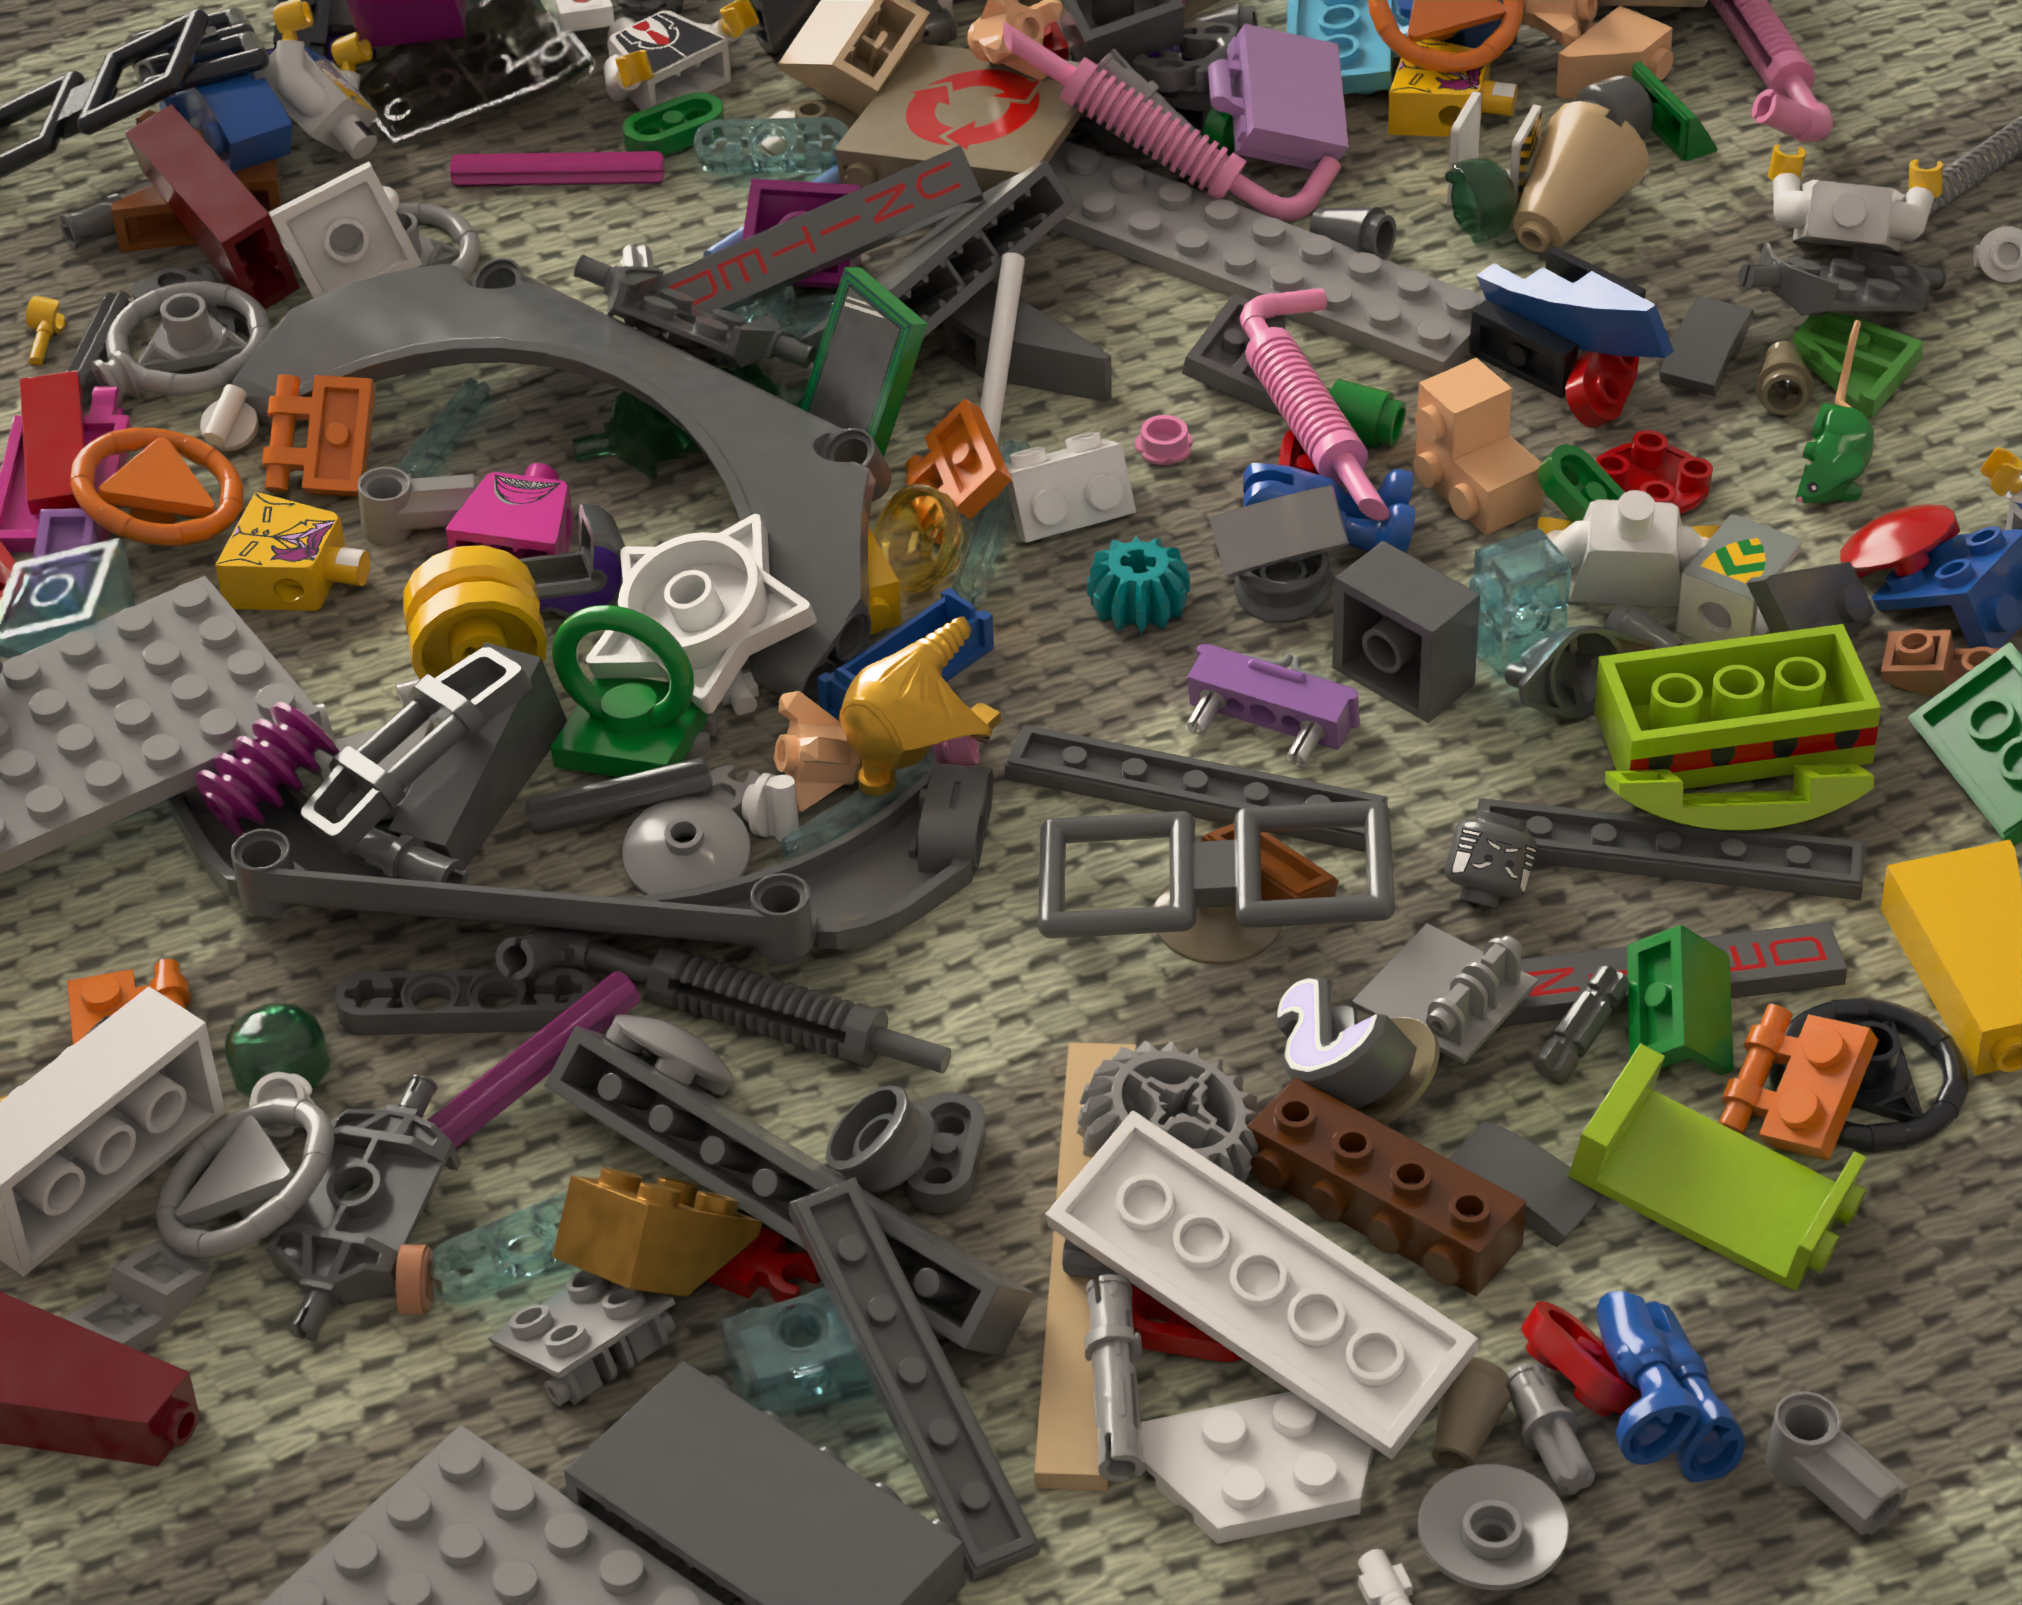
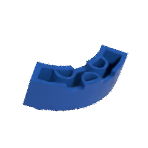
M254 72L181 91L159 102L161 110L172 104L192 127L202 131L206 143L217 155H220L225 165L232 172L291 154L292 123L266 79L262 78L255 81Z

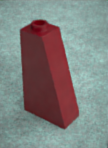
M172 104L125 132L143 173L228 285L251 295L265 310L300 289L270 214Z
M0 1292L1 1444L158 1467L175 1445L182 1446L191 1438L196 1429L200 1414L190 1372Z

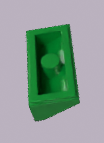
M1641 61L1633 63L1632 78L1644 87L1652 100L1653 120L1651 130L1682 161H1689L1718 151L1717 146L1697 116Z

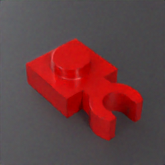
M762 1227L759 1237L706 1281L747 1299L753 1295L759 1286L770 1290L772 1299L778 1305L788 1309H798L802 1304L800 1288L788 1283V1281L794 1278H802L817 1285L821 1278L808 1254L800 1252L785 1254V1236Z

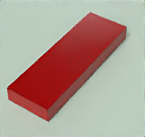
M78 371L21 378L19 381L26 495L30 514H40L41 509L81 508L70 486L72 463L86 446L82 390Z

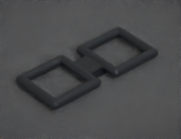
M234 7L207 14L209 25L181 91L263 70L268 66L270 61L269 55L259 37L255 34L243 10ZM155 29L129 35L125 39L124 44ZM176 44L132 65L140 86L164 75Z
M199 9L193 10L106 54L96 78L85 82L84 76L80 72L70 71L1 105L0 132L2 129L50 105L51 108L37 137L0 154V179L53 154L61 138L65 140L80 132L85 135H92L180 92L209 25L207 13ZM176 44L164 75L115 98L118 91L117 84L124 69Z

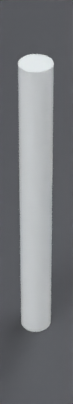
M1005 253L1002 256L980 409L997 446L1025 258L1017 253Z

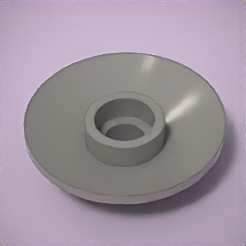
M680 796L663 800L649 807L629 827L622 848L626 874L633 886L643 895L698 888L742 877L748 868L751 855L749 834L741 818L721 802L700 796ZM684 837L694 838L686 843H679L676 841Z
M1479 1464L1453 1471L1442 1477L1429 1489L1419 1509L1418 1535L1421 1546L1429 1560L1451 1579L1483 1590H1511L1538 1581L1558 1564L1567 1545L1568 1519L1564 1506L1558 1496L1539 1478L1515 1467L1499 1464ZM1484 1537H1496V1538H1499V1539L1502 1540V1541H1500V1542H1489V1541L1483 1540L1482 1538H1484Z

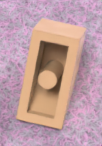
M1623 6L1617 7L1559 52L1556 96L1563 99H1575L1581 89L1592 83L1615 76L1632 77L1633 63L1639 61L1660 81L1663 80L1671 70L1674 61V54L1671 51L1673 27Z

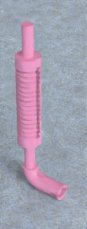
M1710 0L1767 88L1754 101L1752 117L1756 119L1755 122L1792 136L1799 142L1812 143L1825 140L1830 135L1834 125L1832 113L1827 105L1818 102L1810 90L1815 79L1814 70L1777 16V13L1773 10L1769 1Z

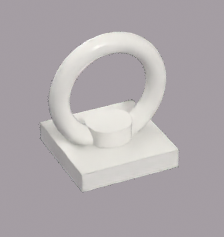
M370 162L268 212L281 236L280 241L289 262L296 264L314 299L355 282L422 265L396 214L399 207L398 194L394 189L381 185Z

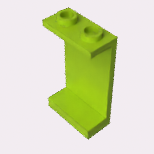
M1639 1044L1581 1134L1568 1177L1741 1266L1795 1291L1809 1268L1821 1274L1828 1264L1840 1238L1839 1235L1831 1232L1837 1221L1849 1227L1866 1195L1867 1189L1856 1183L1867 1157L1854 1151L1835 1182L1654 1091L1665 1056Z

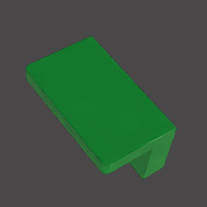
M1682 925L1628 944L1629 1059L1639 1044H1642L1665 1056L1661 1068L1690 1058L1718 1075L1732 1072L1734 1066L1729 955Z

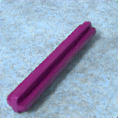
M613 972L428 1118L427 1121L434 1123L453 1143L456 1149L551 1073L575 1026L602 1033L611 1026L616 1015H625L635 1007L641 999L636 986L622 972Z

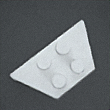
M1291 1391L1141 1422V1443L1145 1459V1469L1155 1478V1487L1174 1505L1186 1508L1192 1514L1194 1523L1217 1544L1353 1516L1361 1512L1368 1468L1372 1462L1374 1448Z

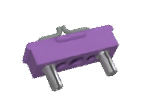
M1207 643L1197 647L1198 659L1187 676L1189 701L1196 708L1186 725L1188 731L1194 735L1196 732L1198 736L1205 735L1216 714L1220 713L1296 737L1287 754V760L1293 766L1298 762V767H1305L1317 744L1339 750L1351 728L1354 729L1360 725L1359 699L1355 688L1335 683L1327 677L1301 669L1302 659L1297 656L1293 657L1290 654H1286L1282 660L1272 661L1252 654L1236 653Z

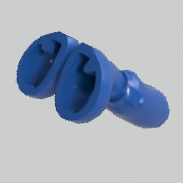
M1251 463L1243 473V507L1331 485L1334 488L1349 546L1369 552L1380 542L1385 541L1407 553L1415 521V508L1409 505L1413 486V473L1411 471L1394 469L1384 477L1377 493L1389 509L1390 516L1386 520L1378 521L1364 515L1350 493H1346L1345 488L1338 485L1333 478L1286 465Z
M1625 1291L1607 1292L1600 1298L1596 1309V1318L1604 1348L1614 1363L1620 1378L1629 1385L1641 1390L1642 1398L1633 1403L1620 1417L1616 1437L1622 1454L1628 1461L1634 1464L1648 1465L1664 1459L1676 1449L1678 1465L1688 1480L1702 1482L1726 1476L1735 1469L1743 1456L1745 1448L1744 1434L1733 1411L1717 1397L1710 1387L1705 1361L1693 1348L1674 1312L1668 1305L1656 1301L1645 1303L1642 1297Z

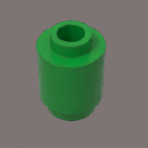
M1341 379L1336 380L1331 389L1326 388L1364 446L1378 449L1381 444L1390 447L1396 445L1405 421L1406 403L1404 401L1394 399L1392 392Z

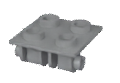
M1426 923L1352 1000V1006L1371 1016L1382 1014L1387 1015L1389 1018L1413 1017L1423 1021L1435 1033L1440 1052L1465 1064L1538 985L1539 979L1521 971L1523 948L1513 937L1493 938L1485 945L1483 952Z
M581 1271L569 1279L565 1289L542 1304H535L521 1309L510 1318L509 1325L488 1339L494 1346L551 1374L552 1377L544 1382V1387L550 1399L557 1406H561L567 1401L575 1405L603 1386L599 1374L607 1382H611L617 1377L614 1361L627 1371L634 1366L635 1362H640L659 1348L668 1344V1335L674 1332L676 1328L672 1317L666 1310L673 1306L675 1301L672 1297L663 1293L628 1289L587 1271Z

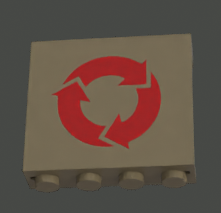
M916 43L835 147L834 152L841 184L861 185V188L961 145L981 192H984L1045 160L1049 162L1080 117L1088 118L1087 114L1089 111L1085 110L1082 114L1077 111L1078 104L1071 107L1060 100L1059 96L1065 86L1050 76L1039 81L1004 64L996 65L991 62L980 61L972 54L970 49ZM1065 60L1076 68L1080 63L1078 61Z

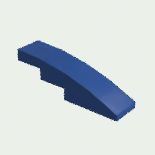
M1495 263L1476 275L1487 301L1579 344V350L1619 356L1666 358L1674 352L1656 304L1593 271L1575 283H1571L1543 267L1526 279H1522Z

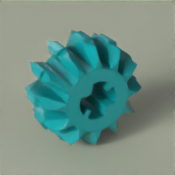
M1135 535L1133 541L1129 543L1112 540L1109 550L1095 552L1094 561L1090 568V576L1087 577V595L1090 597V605L1094 606L1098 620H1112L1116 631H1120L1128 626V624H1134L1141 635L1149 623L1166 629L1170 617H1182L1183 608L1187 601V592H1190V573L1187 572V564L1181 559L1179 548H1164L1161 538H1156L1150 542H1141L1137 535Z

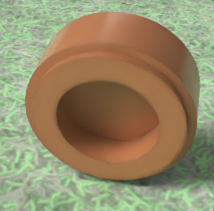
M402 1244L399 1248L396 1264V1302L400 1315H427L432 1309L435 1292V1261L433 1251L427 1244Z

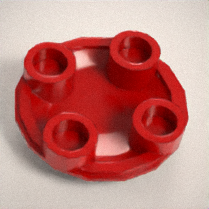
M1639 431L1634 434L1632 443H1625L1599 455L1595 460L1625 493L1633 490L1644 491L1653 498L1654 502L1675 504L1679 507L1680 514L1698 508L1709 495L1713 473L1711 463L1706 459L1693 457L1688 452L1668 445L1666 436L1657 431Z
M1924 504L1900 508L1872 520L1852 535L1840 550L1841 563L1851 562L1858 578L1869 575L1877 570L1893 568L1897 576L1910 575L1926 567L1929 563L1927 552L1931 551L1938 544L1955 537L1960 532V525L1954 511L1945 505Z

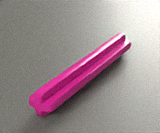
M659 151L455 154L450 162L451 180L455 186L659 184L663 181L665 173L664 158Z

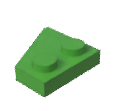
M1831 313L1819 317L1809 316L1794 333L1793 343L1799 348L1803 362L1836 392L1853 325L1856 320L1861 322L1845 400L1868 418L1872 419L1922 359L1924 341L1849 314Z

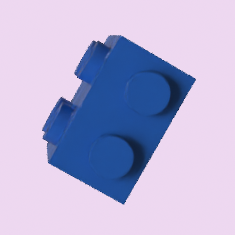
M1992 526L1975 533L1956 535L1927 552L1929 563L1920 571L1906 576H1897L1892 570L1886 576L1887 582L1872 596L1873 602L1879 611L1951 605L1969 648H2001L2022 626V529L2001 531L2000 527Z

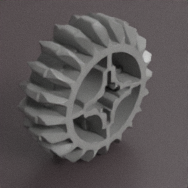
M1144 1041L1135 1052L1121 1047L1117 1055L1112 1057V1060L1103 1059L1100 1067L1095 1070L1090 1084H1086L1080 1099L1082 1107L1077 1119L1079 1125L1077 1133L1084 1137L1083 1155L1093 1158L1133 1110L1233 1177L1245 1183L1252 1168L1250 1165L1251 1159L1258 1153L1255 1137L1252 1131L1247 1128L1258 1115L1256 1113L1257 1096L1243 1092V1076H1226L1224 1074L1223 1059L1208 1063L1200 1059L1198 1047L1190 1054L1178 1052L1172 1041L1161 1051H1158L1149 1042Z

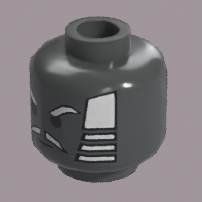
M1615 76L1592 83L1581 89L1575 99V102L1583 101L1598 104L1609 109L1610 111L1606 118L1620 127L1626 120L1635 128L1642 140L1651 129L1653 120L1652 100L1644 87L1632 77Z
M1477 809L1475 819L1466 818L1457 824L1444 874L1451 883L1462 887L1460 900L1498 909L1500 897L1515 899L1524 894L1537 850L1535 838L1525 832L1527 822Z

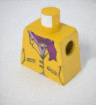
M1434 39L1415 42L1422 47L1451 53L1473 49ZM1401 58L1389 91L1388 134L1450 137L1452 126L1473 91L1482 93L1481 117L1483 113L1513 117L1517 102L1518 85L1490 81L1491 63L1471 71L1441 73L1421 69Z
M255 492L215 567L221 595L233 609L317 611L321 609L334 582L363 586L366 583L370 571V555L367 550L345 547L341 518L336 513Z

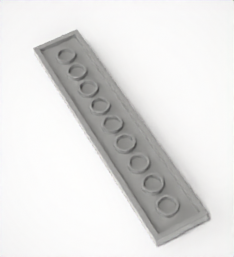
M1065 140L1048 162L1077 205L1071 213L1052 228L1054 230L1229 297L1235 293L1252 300L1257 296L1268 293L1275 294L1323 288L1327 298L1325 310L1285 315V318L1435 376L1453 368L1469 351L1471 311L1486 300L1484 296L1478 295L1471 290L1459 288L1427 276L1420 271H1414L1384 260L1371 253L1363 251L1359 253L1326 236L1317 235L1285 223L1278 218L1269 217L1242 207L1229 200H1216L1207 193L1191 188L1184 183L1175 182L1143 170L1138 166L1124 163L1097 153L1093 149L1084 148Z

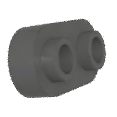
M958 1092L937 1094L922 1104L930 1111L935 1123L933 1145L921 1169L904 1182V1189L908 1200L915 1207L926 1212L944 1213L955 1210L964 1205L973 1192L986 1138L985 1113L983 1107L976 1099ZM950 1132L959 1133L960 1135L954 1136Z

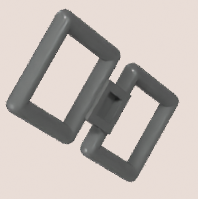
M1380 800L1242 808L1234 817V840L1195 842V820L1186 811L1051 818L1042 824L1040 830L1038 929L1044 937L1050 939L1184 932L1190 930L1195 925L1196 907L1236 905V919L1245 928L1385 921L1392 917L1395 911L1390 809L1386 803ZM1365 827L1368 895L1262 901L1260 833ZM1169 838L1170 906L1065 911L1066 843Z

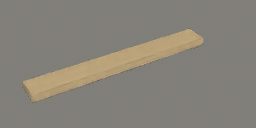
M1069 1042L1056 1200L1092 1159L1083 1155L1084 1137L1077 1133L1079 1126L1077 1119L1082 1107L1080 1099L1086 1084H1090L1095 1070L1100 1067L1103 1059L1112 1060V1057L1117 1055L1121 1047L1135 1052L1136 1044ZM1053 1231L1034 1468L1035 1489L1108 1491L1109 1480L1101 1477L1098 1473V1436L1093 1388L1094 1375L1092 1360L1088 1362L1085 1358L1084 1339L1090 1332V1313L1086 1286L1089 1281L1094 1279L1098 1282L1100 1295L1101 1286L1099 1278L1068 1275L1064 1272L1062 1256L1066 1238Z

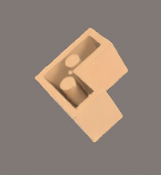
M1474 358L1419 383L1418 410L1415 414L1417 426L1416 454L1413 460V468L1417 479L1425 488H1433L1450 503L1454 513L1460 519H1468L1484 535H1488L1542 510L1544 491L1539 483L1537 474L1541 462L1509 435L1512 387L1479 359Z

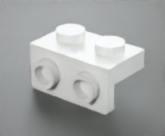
M1092 432L1066 439L1067 448L1046 454L1044 447H1035L1012 453L1010 455L1011 463L1006 464L1012 478L1007 488L1020 540L1027 543L1136 513L1122 444L1101 439L1099 432Z

